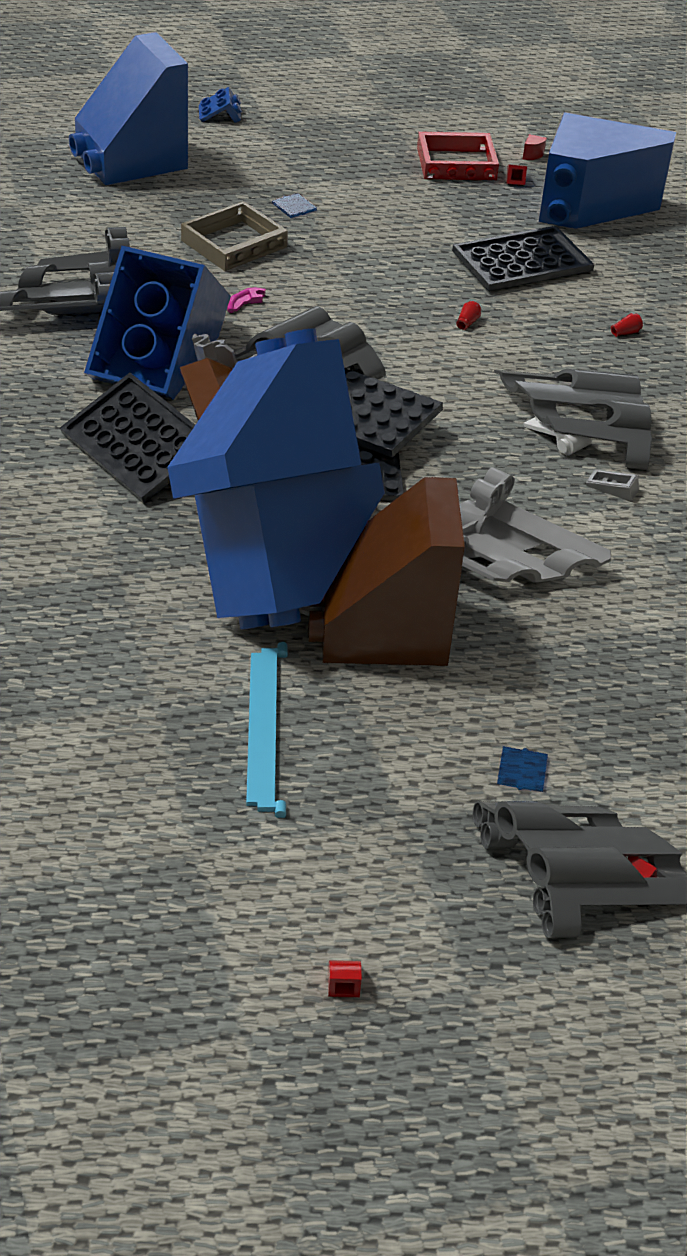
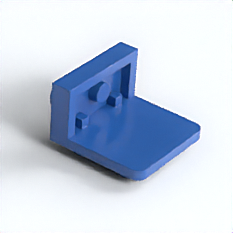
M227 87L218 90L211 97L202 99L199 104V119L204 122L226 109L234 123L239 122L242 110L238 95H234L231 89Z

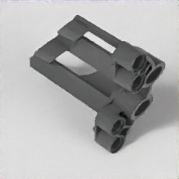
M126 227L107 228L105 230L107 251L40 259L37 265L27 267L20 276L17 290L0 291V311L42 309L51 315L101 313L121 246L130 247ZM90 271V281L42 284L46 272ZM42 300H56V301H57V302H53V303H37V304L13 305V302L42 301Z
M319 306L311 307L256 334L246 346L234 351L235 358H238L256 349L255 343L285 338L284 334L292 331L316 328L318 341L339 339L344 369L350 368L351 371H356L377 380L386 375L381 360L372 346L366 342L362 329L353 322H347L342 325L331 320L328 313Z
M564 369L554 375L494 370V373L500 375L507 390L514 393H524L530 397V404L535 416L542 423L550 424L554 432L626 443L625 467L648 470L652 440L651 410L649 404L644 403L642 399L638 375ZM525 378L572 383L570 386L526 382ZM556 403L607 408L606 421L560 417L556 409Z
M476 801L474 804L473 821L476 827H481L480 837L484 848H514L521 840L528 850L527 868L532 880L541 886L534 891L533 907L536 914L543 915L542 930L547 938L578 937L581 932L580 906L687 905V873L680 863V857L683 854L665 839L646 827H623L619 822L618 813L598 806L545 805L538 801ZM567 817H587L591 827H580ZM625 856H648V863L657 868L658 877L644 878Z

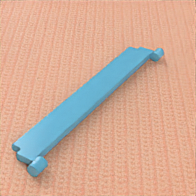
M285 642L278 643L277 648H261V653H251L246 806H257L258 812H275L277 818L286 817V802L283 800L275 802L277 657H287L288 645Z

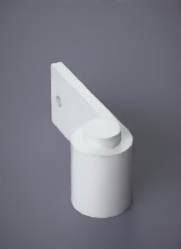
M536 416L524 422L526 428L556 436L557 448L565 455H571L592 442L590 437L554 432L550 424L542 423Z

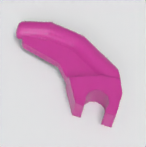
M257 287L246 288L232 295L227 308L228 313L238 311L247 303H262L263 297L266 295V289Z

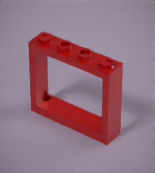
M418 131L417 150L424 179L497 180L499 162L490 133ZM429 151L485 152L488 161H431Z

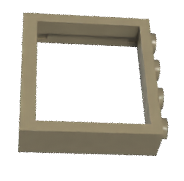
M244 201L181 223V241L224 271L287 248L288 230ZM240 222H244L261 234V236L224 250L204 237L207 234Z

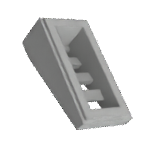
M595 469L586 481V486L627 501H632L639 491L638 475Z

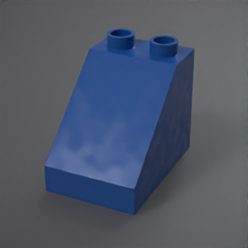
M157 32L135 35L75 117V133L69 135V146L74 157L81 156L85 169L89 174L95 173L104 185H110L188 169V63Z
M564 112L548 156L539 222L577 229L660 210L676 132Z
M121 246L84 373L91 379L114 385L128 373H131L159 396L174 400L185 385L179 367L198 361L192 340L193 335L208 334L210 342L218 339L231 295L203 264Z
M316 328L286 333L284 334L285 338H275L255 343L257 356L236 363L167 467L173 499L255 483L360 466L361 460L339 339L318 341Z
M373 463L195 495L217 618L238 617L240 629L265 625L277 627L301 622L299 608L321 602L385 492L380 464Z

